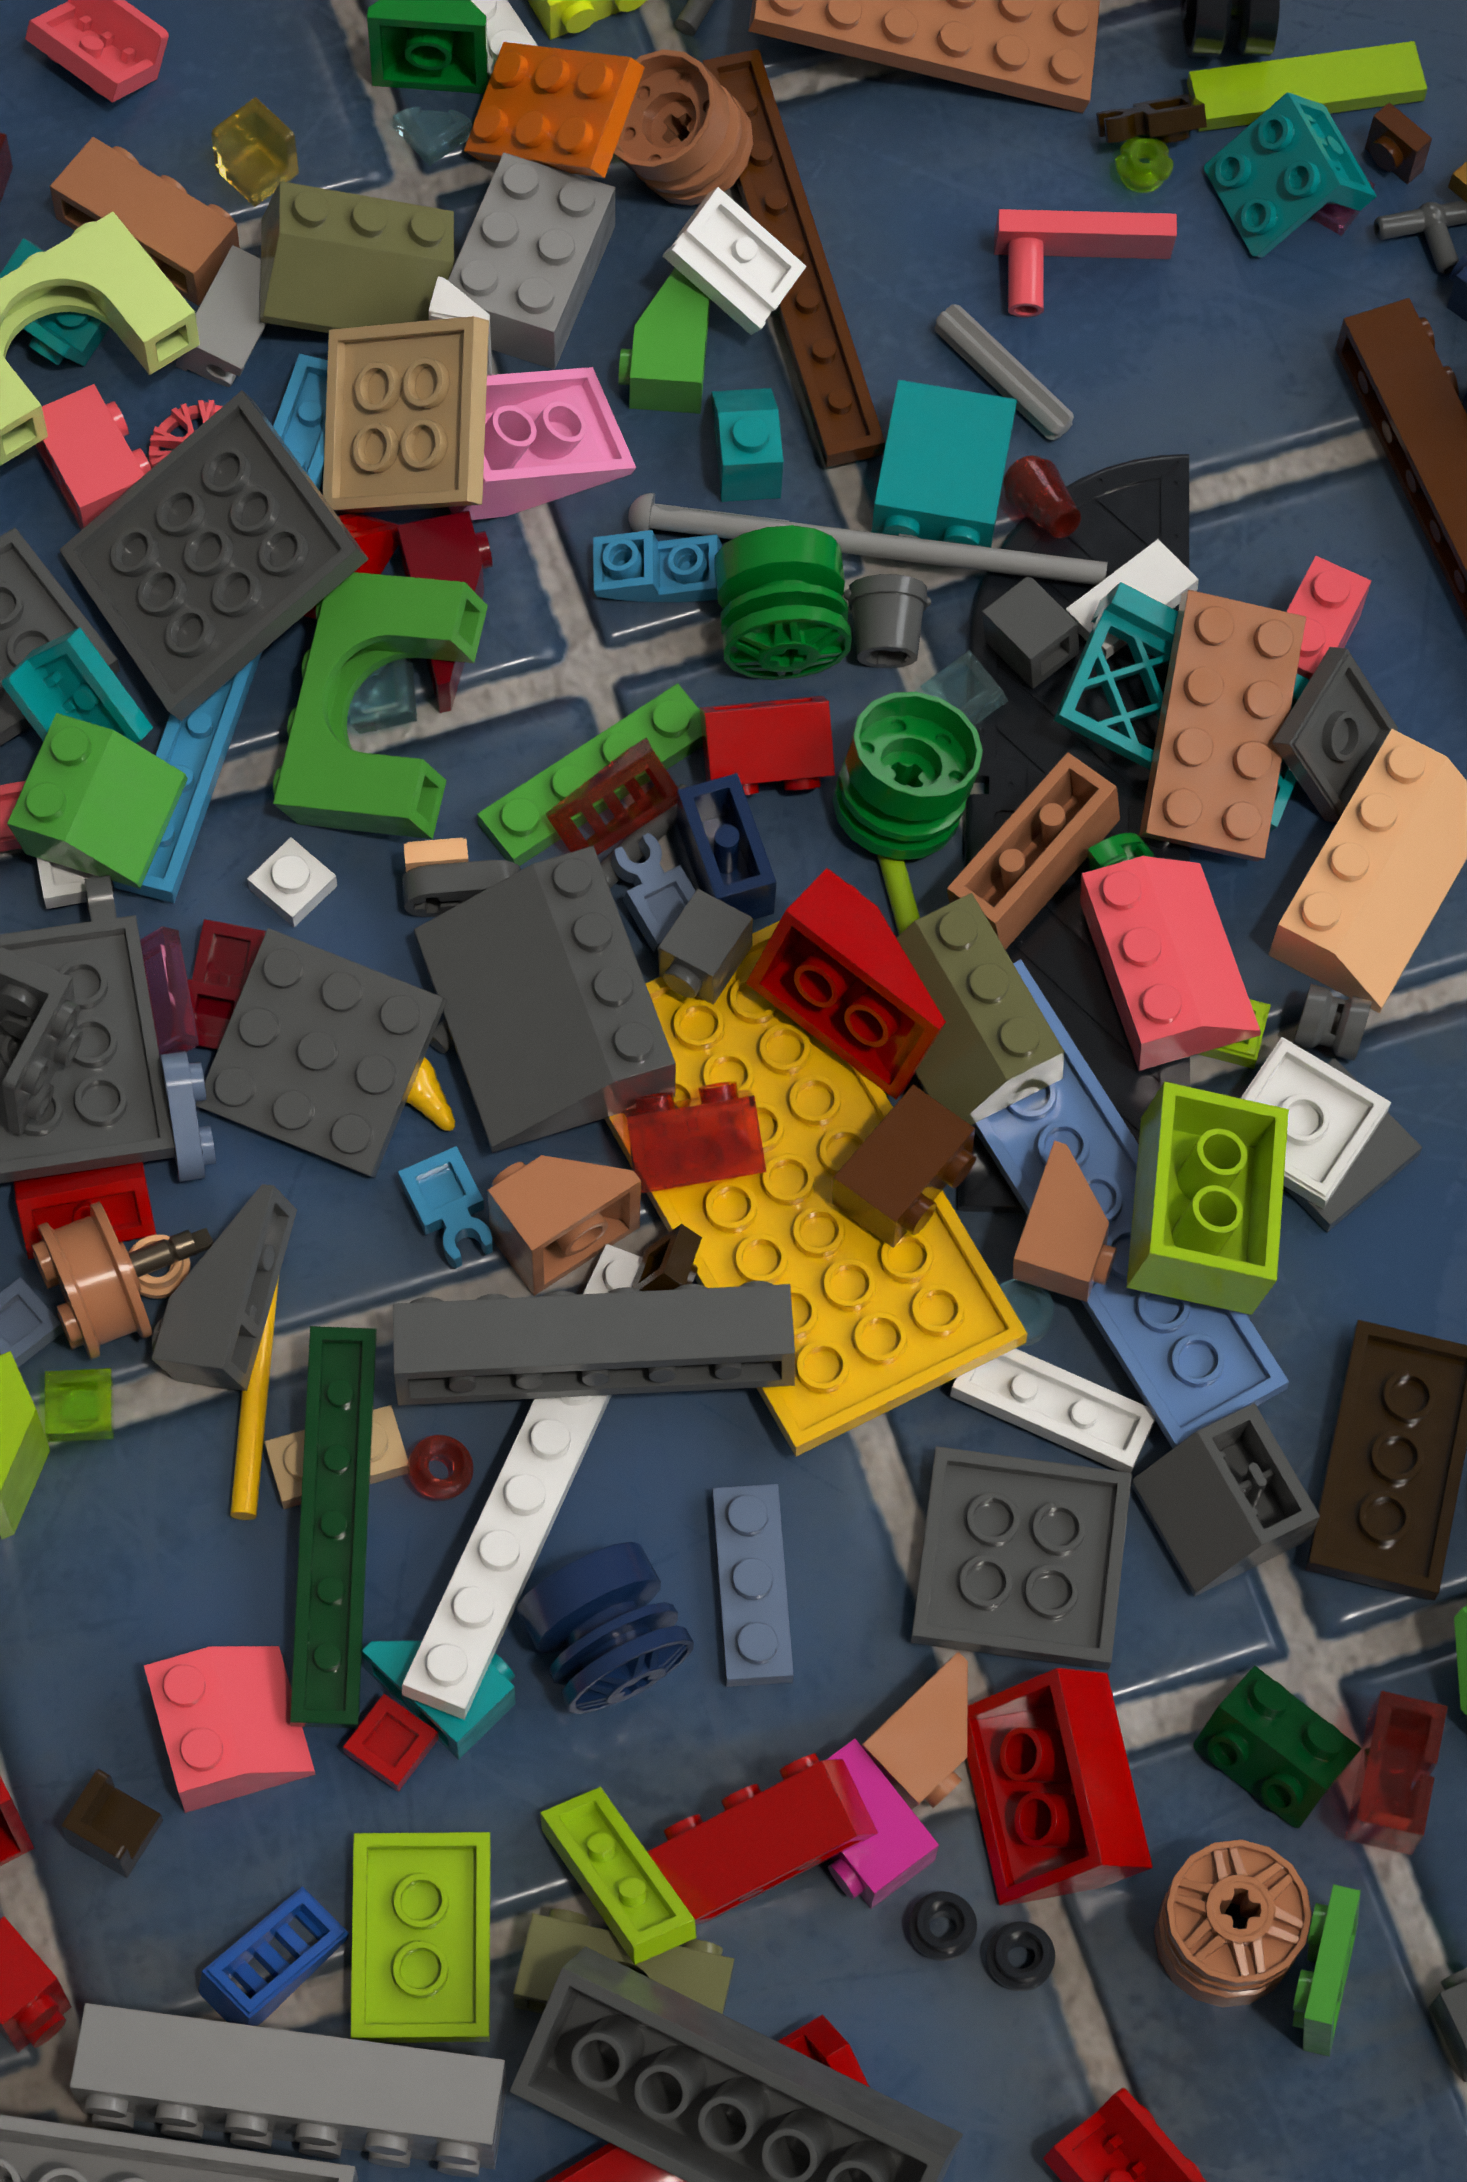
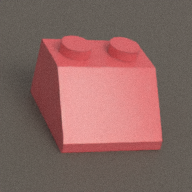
M209 1646L144 1665L177 1790L185 1813L316 1775L303 1728L291 1726L292 1689L279 1646Z

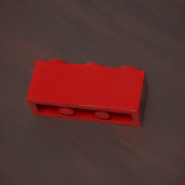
M816 1753L804 1756L779 1770L783 1781L762 1792L758 1784L747 1786L722 1799L721 1803L725 1811L704 1822L701 1815L696 1814L671 1825L663 1831L667 1842L647 1851V1853L695 1919V1925L704 1924L878 1834L843 1759L819 1761Z

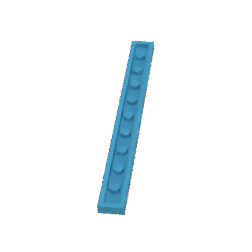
M299 353L273 428L318 490H320L324 474L328 360ZM262 652L182 721L170 713L156 756L185 773L188 780L141 888L138 889L113 881L114 888L175 903Z

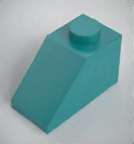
M772 389L712 391L711 399L721 502L781 498L784 460L779 410Z
M371 1641L362 1650L365 1670L409 1712L438 1731V1740L458 1760L516 1704L515 1686L511 1683L515 1678V1674L496 1653L491 1660L467 1716L463 1720L402 1695V1684L422 1641Z

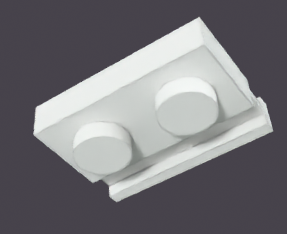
M719 187L706 195L677 235L678 238L673 245L663 254V257L750 335L763 328L766 323L765 320L770 313L776 310L806 268L805 264Z

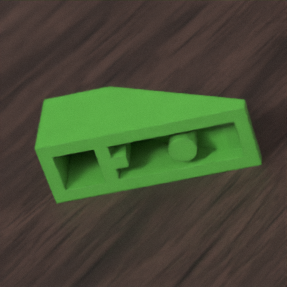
M674 268L634 325L632 349L621 348L618 383L619 385H630L629 409L701 414L710 298L676 268Z

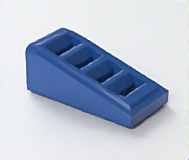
M302 1886L202 1970L198 1988L199 1993L226 2022L258 2026L348 1939L349 1932ZM294 1918L318 1940L312 1947L288 1925ZM274 1937L297 1959L291 1965L269 1944ZM253 1957L274 1977L270 1983H267L248 1964ZM233 1977L252 1996L251 1999L231 1980Z

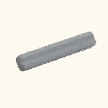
M952 304L940 313L936 319V333L1003 397L1017 399L1016 409L1047 439L1055 441L1071 428L1074 418L1073 413L961 306Z

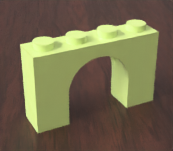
M114 212L109 213L96 222L92 221L81 225L68 239L46 252H37L31 255L19 268L0 278V466L48 437L41 404L5 359L8 348L15 336L31 322L43 316L60 312H76L93 316L113 329L149 375L200 345L195 311Z

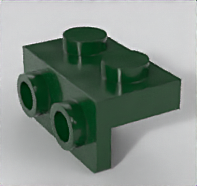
M1255 1665L1218 1705L1193 1743V1747L1198 1753L1294 1828L1302 1826L1319 1801L1350 1766L1362 1749L1341 1733L1333 1724L1323 1719L1287 1691L1284 1686L1273 1680Z

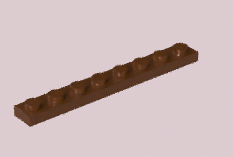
M759 49L702 60L704 66L717 78L720 85L725 87L738 100L751 120L753 147L747 167L736 181L745 211L806 265V268L776 310L826 468L884 455V436Z

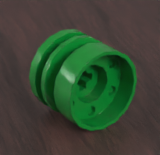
M794 525L765 527L739 535L725 543L716 553L714 572L718 604L723 608L720 616V629L723 635L724 661L733 671L752 678L769 680L794 679L820 673L840 663L850 652L852 638L850 625L847 622L848 604L842 598L845 579L841 546L833 536L815 528Z
M917 691L896 692L872 701L857 718L847 755L844 757L836 782L832 802L838 823L853 841L873 854L896 860L922 859L942 850L956 834L960 818L965 810L966 800L972 791L979 772L983 748L977 729L961 710L944 699Z

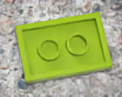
M490 1832L354 1833L351 2039L377 2043L490 2042Z

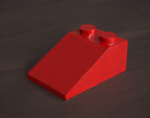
M828 868L785 910L746 981V984L895 1100L898 1099L907 1087L946 1023L878 906Z

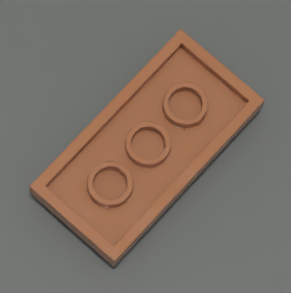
M1187 590L1181 594L1139 836L1256 862L1265 859L1282 757L1272 742L1290 714L1306 616L1193 590Z

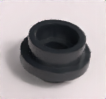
M945 1891L934 1892L924 1896L914 1906L909 1918V1935L913 1945L924 1956L937 1961L953 1960L965 1954L973 1944L977 1932L976 1915L970 1904L959 1895ZM937 1917L948 1918L954 1924L955 1933L949 1938H938L931 1932L930 1922Z
M1023 1921L1012 1922L1002 1926L992 1936L987 1948V1965L994 1979L1002 1986L1014 1991H1029L1039 1987L1049 1978L1055 1964V1948L1048 1934L1037 1925ZM1015 1947L1026 1948L1033 1957V1963L1024 1969L1016 1968L1009 1962L1008 1952Z

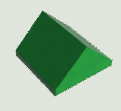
M378 0L368 7L367 24L372 86L485 94L489 83L487 16L471 0Z

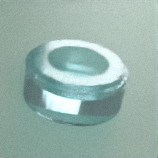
M1016 1279L1002 1283L1000 1288L1028 1333L1026 1343L1019 1347L1030 1346L1039 1342L1049 1331L1053 1318L1054 1306L1050 1294L1044 1288Z

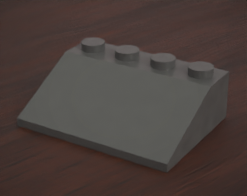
M594 846L533 863L414 929L415 938L435 994L447 1000L442 1013L492 1153L675 1097L676 1063Z

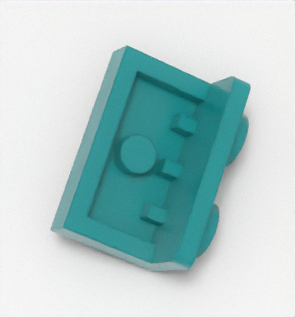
M80 627L32 650L2 680L3 688L43 742L56 713L115 730L134 743L141 741L153 729L151 723Z

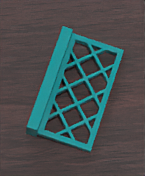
M1122 582L1117 584L1098 604L1091 621L1095 624L1062 698L1054 721L1151 770L1154 750L1139 743L1131 721L1156 714L1159 721L1164 695L1153 669L1169 664L1178 611ZM1107 633L1128 643L1136 664L1113 672L1110 671L1101 648ZM1147 653L1156 658L1149 660ZM1094 666L1097 677L1088 679ZM1140 673L1152 705L1127 712L1115 681ZM1299 674L1296 675L1291 710L1309 682V679ZM1102 686L1114 717L1097 722L1076 711L1075 708L1083 691ZM1118 726L1120 733L1111 728ZM1285 764L1282 774L1279 773L1270 832L1278 827L1297 780L1287 764Z

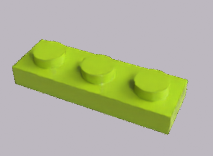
M601 1787L540 1812L543 1833L634 1965L697 1938L694 1917Z

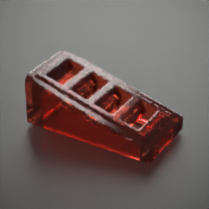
M646 737L627 749L546 813V816L570 852L594 846L598 855L677 804V790L680 788ZM644 770L655 785L646 793L635 778L636 775ZM622 784L625 785L635 801L627 808L624 807L614 792ZM603 798L615 816L607 824H605L593 806V803ZM580 811L595 831L587 840L571 819Z

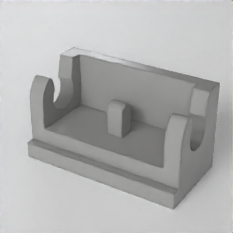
M234 245L231 246L195 314L200 345L177 358L176 367L184 371L188 369L210 381L227 387L232 385L236 375L241 376L254 347L267 323L260 322V258Z

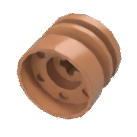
M663 49L641 55L635 59L645 68L614 154L629 169L634 171L648 188L669 203L692 206L701 203L706 195L717 187L724 192L728 190L747 167L753 147L751 120L742 105L725 87L720 85L717 78L703 63L686 52Z
M1246 1840L1215 1842L1187 1859L1174 1876L1168 1892L1163 1898L1154 1929L1158 1959L1171 1981L1193 1999L1222 2008L1249 2005L1275 1990L1305 1946L1312 1919L1308 1890L1294 1866L1270 1847ZM1229 1904L1239 1905L1241 1916L1248 1918L1243 1929L1234 1928L1232 1916L1225 1914Z

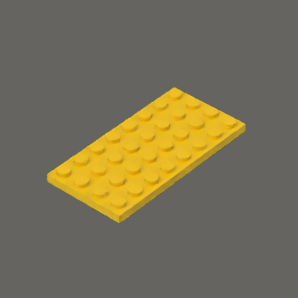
M778 921L752 933V948L714 1005L698 996L687 998L676 993L665 983L661 976L645 983L676 1063L675 1097L604 1119L632 1169L641 1180L645 1192L668 1232L683 1224L702 1237L693 1262L698 1267L695 1280L699 1285L707 1288L739 1287L751 1281H766L773 1285L790 1284L795 1345V1386L757 1387V1390L795 1457L1025 1344L1028 1333L943 1190L934 1199V1202L937 1204L936 1209L924 1228L916 1235L907 1231L894 1248L832 1204L833 1177L890 1112L893 1106L881 1088L746 984L747 979L777 927Z

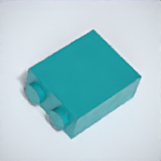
M898 379L874 503L871 532L898 535L899 533L913 535L921 539L992 547L1017 399Z

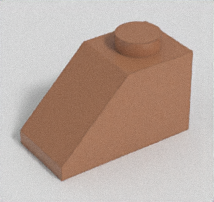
M1054 1140L1014 1256L1013 1279L1088 1302L1094 1282L1106 1285L1117 1248L1107 1245L1109 1221L1067 1144Z
M958 1651L861 1744L911 1810L924 1799L934 1808L962 1781L954 1770L967 1758L968 1661Z

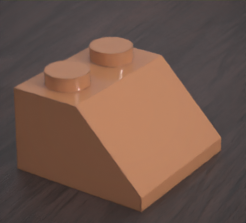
M541 1155L527 1165L523 1162L510 1165L495 1177L492 1187L487 1190L492 1240L533 1296L603 1252L606 1244L612 1246L640 1228L641 1180L633 1170Z

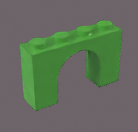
M353 572L317 603V626L312 646L305 653L302 662L303 683L297 707L291 711L288 719V745L283 765L277 769L273 781L275 796L273 804L297 824L433 839L447 780L424 759L363 753L353 750L347 732V717L353 697L361 684L374 671L390 662L404 658H424L475 663L488 605L465 582Z

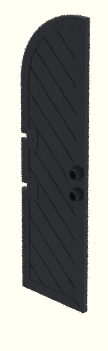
M1189 454L1158 455L1134 459L1106 467L1078 479L1057 491L1037 506L1016 526L1000 549L1108 562L1107 578L1159 539L1189 569ZM986 571L976 597L971 618L967 718L977 729L983 748L980 768L975 783H989V794H970L966 800L965 867L1067 752L1117 786L1120 821L1103 840L1123 833H1135L1137 835L1140 833L1150 770L1054 721V717L1087 641L1078 633L1079 654L1034 689L985 641L982 611L1028 576ZM1031 577L1065 611L1067 607L1096 586ZM1177 605V606H1176L1175 608H1173V609L1176 610V611H1178V610H1179V605ZM1128 643L1106 659L1111 672L1136 664ZM1147 653L1149 660L1156 658ZM1169 664L1153 669L1163 695ZM1094 666L1088 679L1097 677ZM1140 673L1115 681L1127 712L1152 705ZM1102 686L1082 692L1075 708L1076 711L1097 722L1114 717ZM1156 714L1131 721L1139 743L1154 750L1159 724ZM1118 726L1111 728L1120 733ZM1141 837L1154 854V857L1190 862V847ZM1087 857L1009 945L1006 952L1013 963L1020 959L1022 960L1139 1144L1141 1117L1164 1081L1190 1087V1056L1145 1070H1138L1080 904L1082 873L1090 871L1089 857ZM975 1132L972 1154L976 1156V1161L969 1174L959 1184L958 1209L964 1212L1026 1213Z

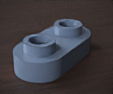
M186 1051L160 1055L175 1144L174 1159L178 1180L183 1182L205 1178L204 1165L216 1164L210 1125L198 1126L195 1106L196 1101L206 1100L201 1062L189 1063Z

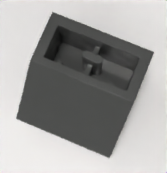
M1255 1403L1196 1431L1131 1481V1486L1194 1597L1308 1541L1320 1518Z

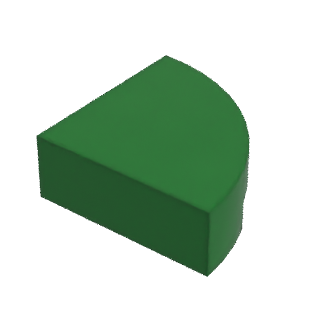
M1135 833L1118 834L1088 848L1090 871L1140 856L1154 857V854L1141 837Z

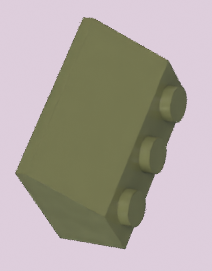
M280 181L261 219L260 322L329 333L331 329L428 321V311L437 278L439 276L448 280L453 270L454 211Z
M972 893L914 921L897 937L898 942L946 1021L915 1072V1076L926 1094L972 1125L1063 1079L1064 1050Z

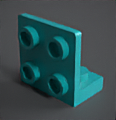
M1289 92L1283 95L1204 165L1208 178L1250 253L1259 258L1268 254L1326 203L1331 205L1336 203L1361 211L1377 197L1326 106Z

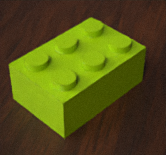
M1164 1081L1141 1117L1126 1288L1249 1315L1254 1313L1277 1281L1289 1109Z

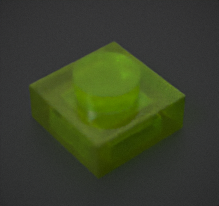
M111 1368L45 1371V1435L48 1442L114 1439V1386Z

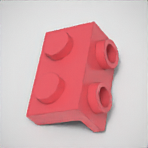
M68 0L31 19L25 40L45 53L52 61L60 64L81 79L96 93L113 103L157 80L169 34L166 29L125 0Z

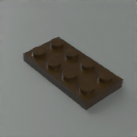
M1362 1320L1357 1321L1353 1332L1317 1509L1320 1518L1312 1534L1305 1570L1435 1601L1440 1591L1467 1450V1345Z

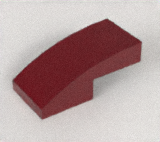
M204 919L192 980H187L175 1039L176 1042L218 1050L266 931Z

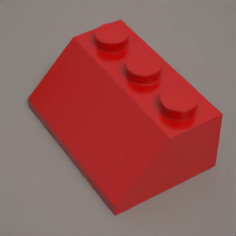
M1055 1668L968 1705L967 1760L999 1905L1009 1906L1098 1889L1153 1868L1108 1673Z

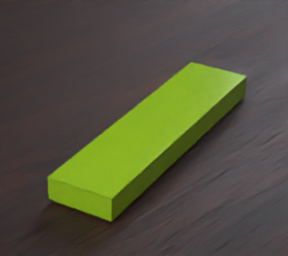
M1415 41L1189 71L1187 79L1189 94L1205 104L1207 127L1199 128V131L1250 125L1287 92L1321 103L1326 106L1331 114L1382 107L1389 102L1392 105L1424 101L1428 90Z

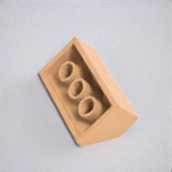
M1391 729L1280 920L1269 956L1349 998L1356 996L1372 1001L1370 1009L1378 1013L1381 1012L1467 860V780L1447 756Z

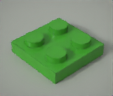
M1333 1884L1329 1905L1315 1904L1308 1936L1309 1949L1307 1961L1316 1963L1315 1970L1313 1972L1301 1969L1293 2005L1295 2013L1292 2026L1304 2029V2051L1330 2057L1358 1928L1361 1890Z

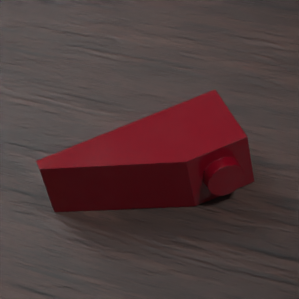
M469 511L397 525L399 553L405 577L465 582L481 599L483 598V569L493 567L492 556L486 532L475 533ZM426 659L439 713L451 711L465 662Z

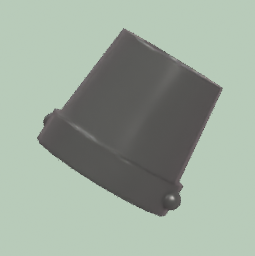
M898 574L871 575L852 582L849 585V589L844 591V598L848 600V608L852 611L857 660L864 665L876 668H899L916 662L923 611L932 602L927 597V586L918 579Z

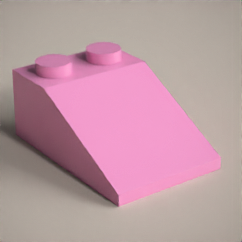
M593 367L487 375L482 505L449 507L451 514L469 511L471 520L506 517L631 475L634 472L636 465Z

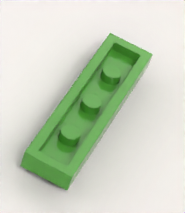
M677 683L477 813L479 827L506 861H511L521 866L703 746L700 709Z

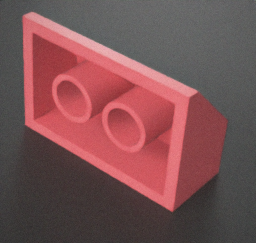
M1140 856L1082 873L1080 904L1139 1071L1260 1036L1261 1030L1200 863Z

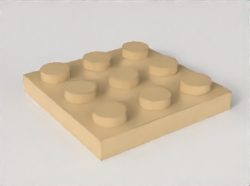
M471 316L329 330L323 497L336 514L482 505L489 320Z

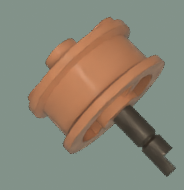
M98 1201L90 1205V1216L54 1230L47 1222L37 1225L42 1241L33 1244L32 1248L34 1250L33 1256L46 1288L49 1289L59 1285L66 1302L56 1307L59 1321L70 1348L74 1349L84 1345L89 1358L92 1360L100 1356V1345L135 1331L143 1339L153 1335L147 1313L138 1292L142 1290L138 1277L171 1265L175 1259L181 1261L206 1251L214 1242L207 1228L190 1233L188 1229L170 1236L168 1241L163 1239L128 1253L124 1243H119L102 1204Z

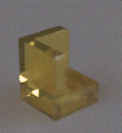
M256 97L217 125L211 132L216 171L254 207L273 194L280 181L288 182L299 174L294 133Z

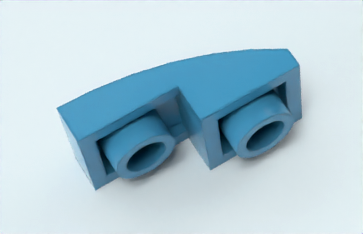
M653 530L593 537L594 593L597 597L635 602L717 600L714 559L716 553L721 549L722 543L717 534L658 541Z

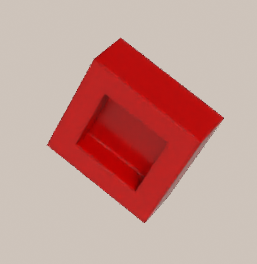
M383 1694L343 1746L344 1754L399 1792L438 1741L439 1736L438 1731L386 1694Z

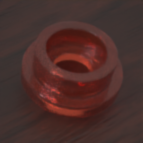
M433 1435L423 1439L415 1446L408 1458L407 1471L412 1485L421 1495L431 1500L447 1501L456 1498L469 1486L473 1477L474 1467L469 1451L461 1442L450 1436ZM432 1460L443 1462L448 1468V1478L438 1479L434 1477L429 1470V1462Z

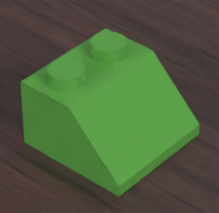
M56 713L7 825L27 855L99 877L110 875L112 881L140 889L188 778L179 769L115 730Z

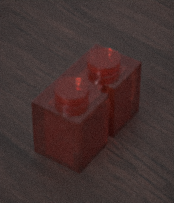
M1380 1692L1368 1715L1345 1840L1412 1855L1425 1833L1435 1778L1430 1775L1438 1762L1448 1706L1390 1692ZM1412 1782H1416L1411 1790Z

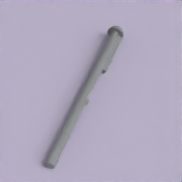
M655 493L643 494L636 498L631 504L628 513L629 524L633 532L657 529L704 536L717 534L720 538L734 539L743 533L765 527L794 525L815 528L833 536L841 546V553L1098 585L1106 579L1108 562L921 539L907 534L898 533V535L795 523L782 519L655 504Z

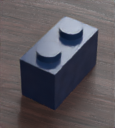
M738 773L678 789L676 823L700 890L751 916L753 920L774 914L777 882Z

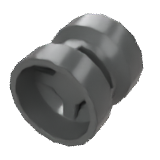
M1310 984L1293 1044L1310 1049L1317 1045H1323L1332 1048L1336 1056L1355 1061L1372 1001L1352 996L1347 1000L1333 997L1330 989ZM1339 1012L1341 1015L1334 1035L1330 1031L1335 1014Z

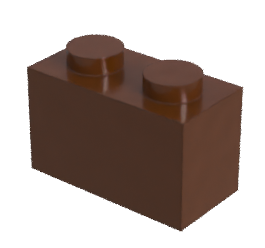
M912 1085L833 1177L832 1204L894 1248L907 1231L916 1235L924 1228L936 1209L937 1204L934 1202V1199L947 1184L952 1188H956L969 1174L976 1161V1156L972 1154L975 1128L921 1089Z

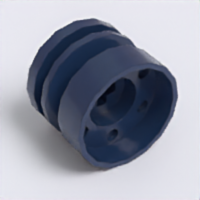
M635 1542L619 1543L589 1553L542 1580L524 1596L517 1606L518 1615L537 1651L543 1653L563 1651L551 1664L550 1676L554 1683L566 1685L562 1690V1698L571 1713L583 1714L597 1711L643 1692L680 1665L693 1651L694 1642L687 1629L677 1625L674 1626L678 1621V1612L674 1605L666 1602L647 1605L660 1591L661 1581L641 1544Z

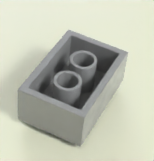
M503 152L448 279L450 283L490 314L491 350L555 370L615 228V187Z

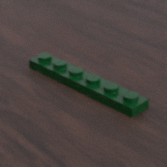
M310 1326L290 1724L295 1727H359L377 1343L376 1328Z

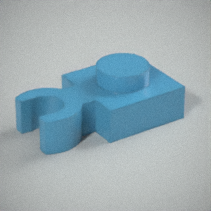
M457 1146L398 1171L399 1182L425 1235L441 1228L444 1229V1255L452 1267L456 1269L462 1266V1256L456 1245L463 1238L470 1237L476 1239L480 1243L485 1255L493 1252L492 1234L489 1227L480 1219L471 1217V1215L484 1210V1200Z

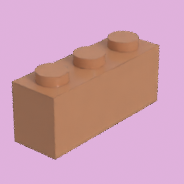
M95 137L89 140L50 185L57 220L76 230L87 222H96L109 213L114 212L178 292L198 306L202 303L231 246L234 245L240 248L237 223L223 208L215 204L205 205L187 194L183 186L175 179L167 175L157 176L141 166L136 158L124 148L119 146L111 148Z
M1067 752L947 887L949 903L972 893L1006 950L1088 857V848L1101 842L1120 821L1117 786Z

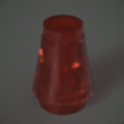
M1030 455L1017 460L1010 466L1003 480L1005 497L1008 504L1055 538H1064L1072 534L1081 522V513L1077 509L1056 465L1048 459Z

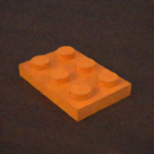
M503 42L464 151L481 161L499 163L504 152L572 174L605 178L645 67L627 56Z

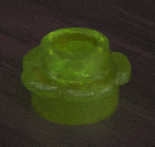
M1140 137L1127 140L1121 146V155L1117 156L1115 162L1116 170L1123 184L1129 189L1140 193L1152 192L1158 189L1169 178L1174 165L1173 160L1168 157L1169 149L1162 141L1155 138L1142 139ZM1146 158L1150 163H1142L1139 160Z

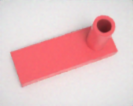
M999 209L994 232V255H1008V312L1017 317H1033L1043 313L1044 256L1170 259L1177 237V214Z

